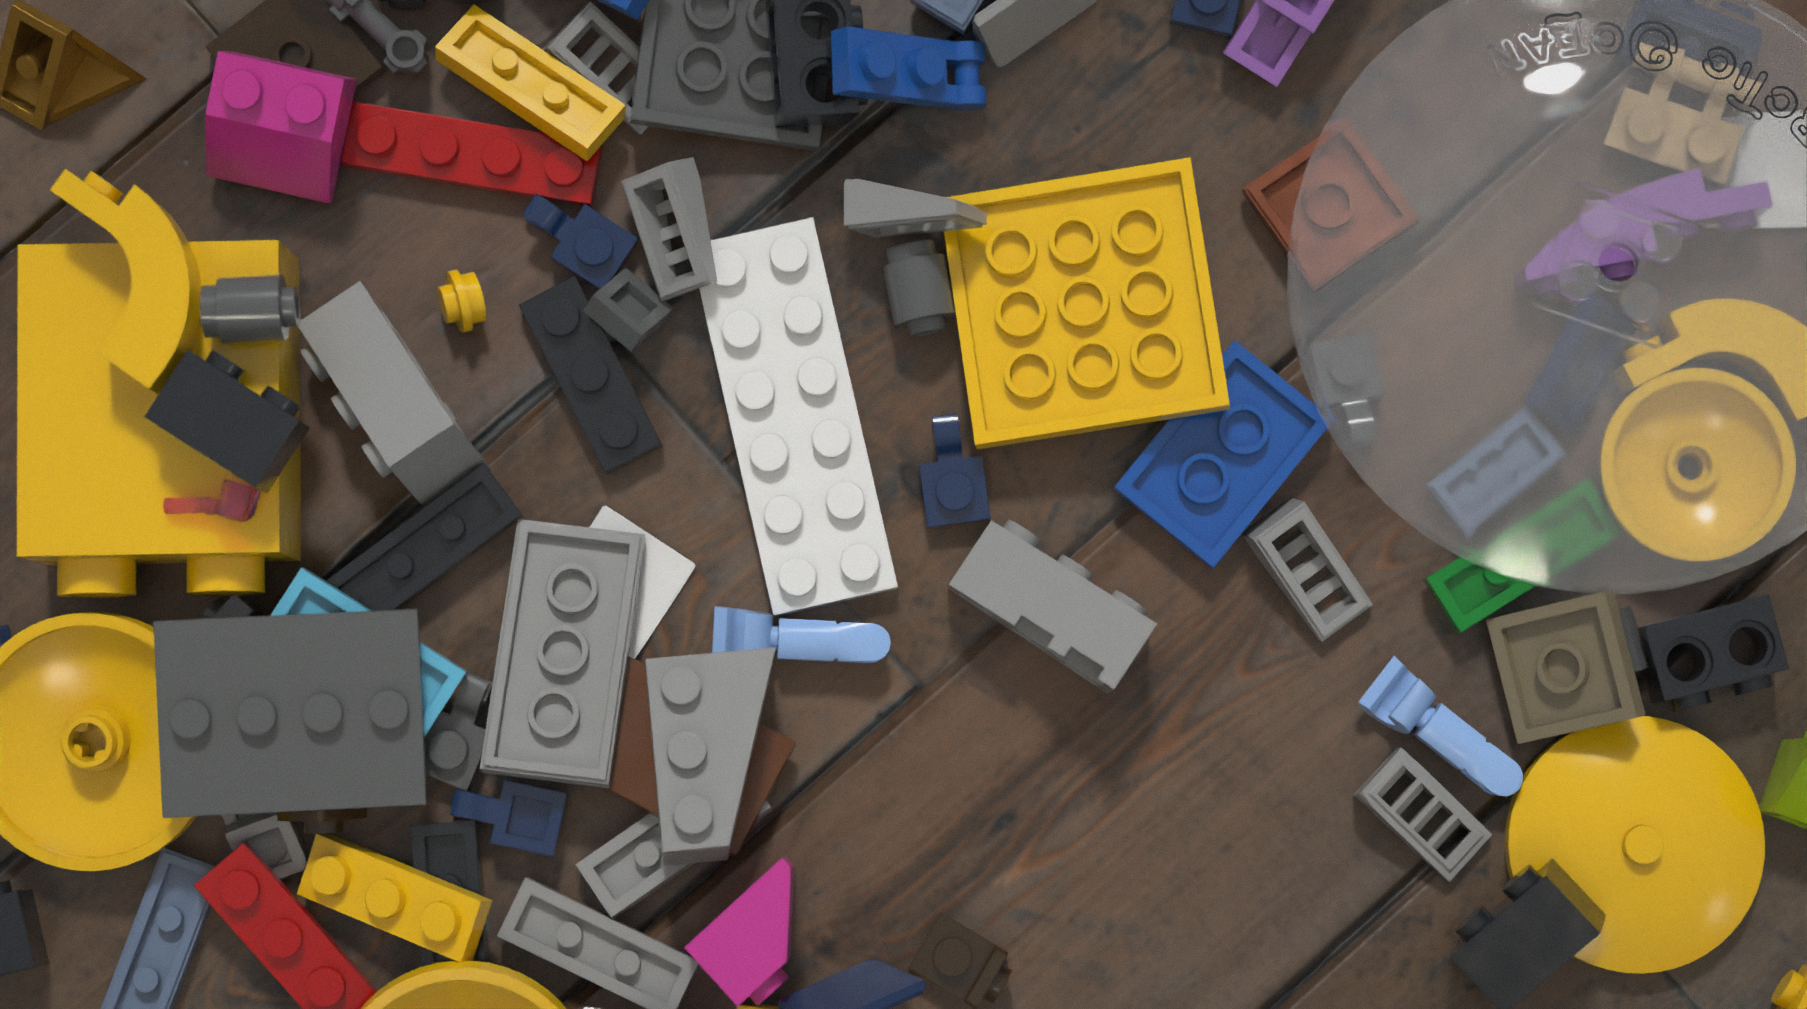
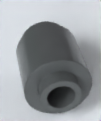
M915 241L887 249L885 253L888 264L882 267L894 327L908 328L909 337H922L947 330L945 320L954 317L956 311L944 254L937 253L935 241Z
M282 274L218 278L216 285H203L200 291V317L204 336L206 338L220 337L223 344L287 340L289 327L299 326L300 300L297 287H287Z

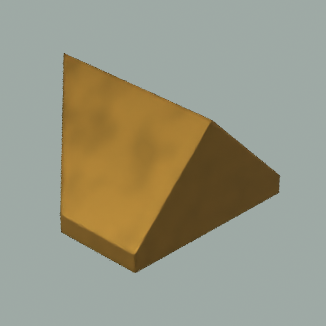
M16 0L11 4L0 49V107L36 128L43 130L47 125L147 79L74 29L28 3Z

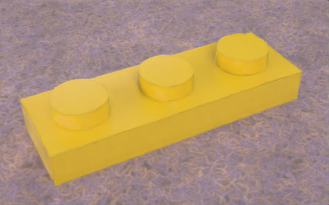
M473 5L435 46L436 61L586 161L590 159L625 119L626 105L476 5Z
M330 833L316 834L297 895L460 963L466 960H473L492 900Z

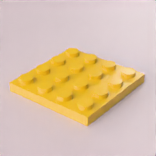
M1191 157L947 197L987 212V225H982V228L944 231L974 442L977 450L1230 410Z

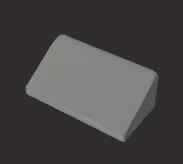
M996 0L974 15L972 34L978 42H983L985 52L993 64L998 68L1004 67L1095 4L1097 0Z

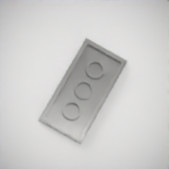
M524 519L517 520L480 763L482 773L610 788L645 547L644 534Z

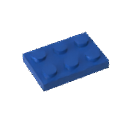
M1236 340L1232 342L1222 355L1230 410L1169 419L1113 488L1115 492L1211 570L1334 421Z

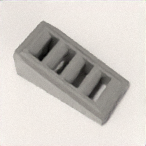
M590 1L576 13L544 48V51L626 105V113L623 122L638 135H641L649 126L630 124L631 107L627 104L633 96L636 73L617 94L608 87L611 81L629 62L637 67L639 47ZM592 28L600 36L580 58H577L570 50ZM609 45H612L619 53L597 76L589 67Z
M694 157L670 161L622 180L621 183L661 302L717 282L702 186ZM665 188L669 197V200L664 201L662 190ZM674 212L677 223L668 226L666 215ZM682 236L685 247L672 251L670 239ZM689 259L693 271L676 277L674 264Z
M856 178L853 180L846 179L844 182V226L868 236L882 238L974 229L987 225V212L955 199Z
M1295 498L1284 501L1242 533V536L1319 641L1323 642L1373 605L1304 501ZM1296 525L1299 532L1275 548L1271 542ZM1310 545L1315 553L1290 570L1285 562ZM1326 566L1331 574L1304 592L1300 584ZM1341 586L1347 595L1319 614L1314 605Z
M1402 747L1395 748L1353 794L1447 882H1450L1492 836L1463 805ZM1403 774H1406L1412 780L1411 784L1389 806L1382 797ZM1423 790L1431 799L1407 823L1400 814ZM1442 807L1450 816L1425 841L1418 832ZM1460 824L1469 833L1444 859L1436 850Z

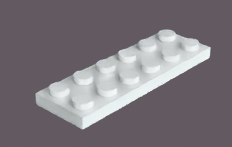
M813 217L711 240L717 282L701 287L699 290L774 617L898 589Z

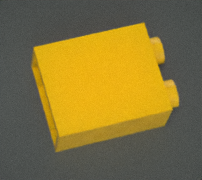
M279 240L189 242L197 261L201 287L203 285H216L217 279L224 277L282 274L287 287H297L300 300V259ZM119 243L18 245L17 557L47 566L57 565V596L116 598L136 596V564L187 563V594L231 596L232 594H264L265 562L301 561V442L268 493H265L145 418V414L158 394L149 390L95 352L123 313L130 294V267ZM200 320L199 331L191 351L192 353L206 360L211 350H214L246 371L239 382L247 388L261 395L265 387L269 385L300 405V329L298 326L289 327L287 340L223 344L220 337L206 338L204 336ZM300 409L298 410V412H297L296 415L294 416V417H295L296 419H298L299 421H300Z

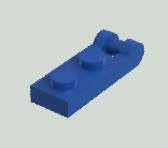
M849 26L831 31L833 95L960 111L979 110L987 107L986 87L980 85L979 66L985 64V46L983 42H954ZM947 66L954 67L955 85L947 84Z

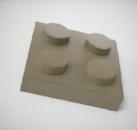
M1613 589L1486 620L1517 744L1646 715Z

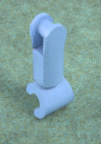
M714 607L712 653L776 647L775 652H777V659L833 662L835 659L838 662L875 663L886 656L891 645L890 636L886 629L873 623L841 622L837 624L836 621L779 618L778 626H773L774 615L731 607Z
M1393 656L1358 701L1359 707L1375 720L1400 733L1409 734L1414 726H1416L1417 728L1412 734L1455 769H1459L1462 774L1490 795L1509 796L1517 792L1523 783L1521 767L1492 743L1486 742L1484 736L1445 705L1436 703L1432 707L1431 704L1437 698L1434 692Z

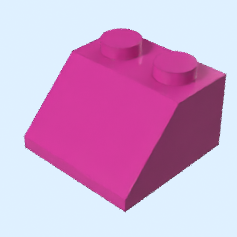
M218 51L205 113L206 176L329 204L332 203L357 79L239 52Z
M787 857L781 858L684 947L737 1007L748 997L758 1006L789 977L781 966L791 957L795 865Z

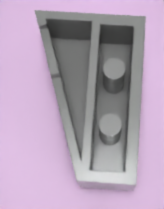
M361 281L300 321L298 327L309 343L308 346L300 350L302 356L321 382L331 377L340 392L331 397V401L352 430L360 424L362 425L371 440L361 447L383 478L393 472L419 503L426 507L483 463L491 470L482 455L466 438L448 405L443 403L424 374V370L381 306Z
M1008 519L1002 527L991 520L949 583L948 589L1106 694L1114 690L1157 623L1144 616L1147 610L1118 590H1115L1111 595L1091 583L1090 580L1094 575L1074 560L1062 554L1058 561L1038 550L1036 546L1040 539L1021 525Z
M776 647L645 659L663 866L728 860L773 669Z

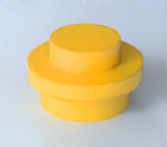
M457 269L446 271V285L437 287V297L443 319L446 324L456 322L461 333L472 331L473 324L486 321V307L478 278L474 272L460 275Z

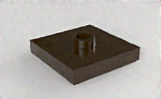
M265 0L205 46L215 60L218 51H234L357 79L354 95L385 72L345 20L340 23L329 12L332 6L326 0Z

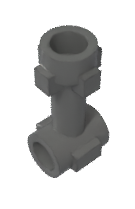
M326 0L332 6L329 12L340 23L351 16L386 51L383 66L393 76L398 73L405 75L413 73L418 76L427 67V61L424 58V47L427 44V39L417 29L414 31L400 30L371 0Z

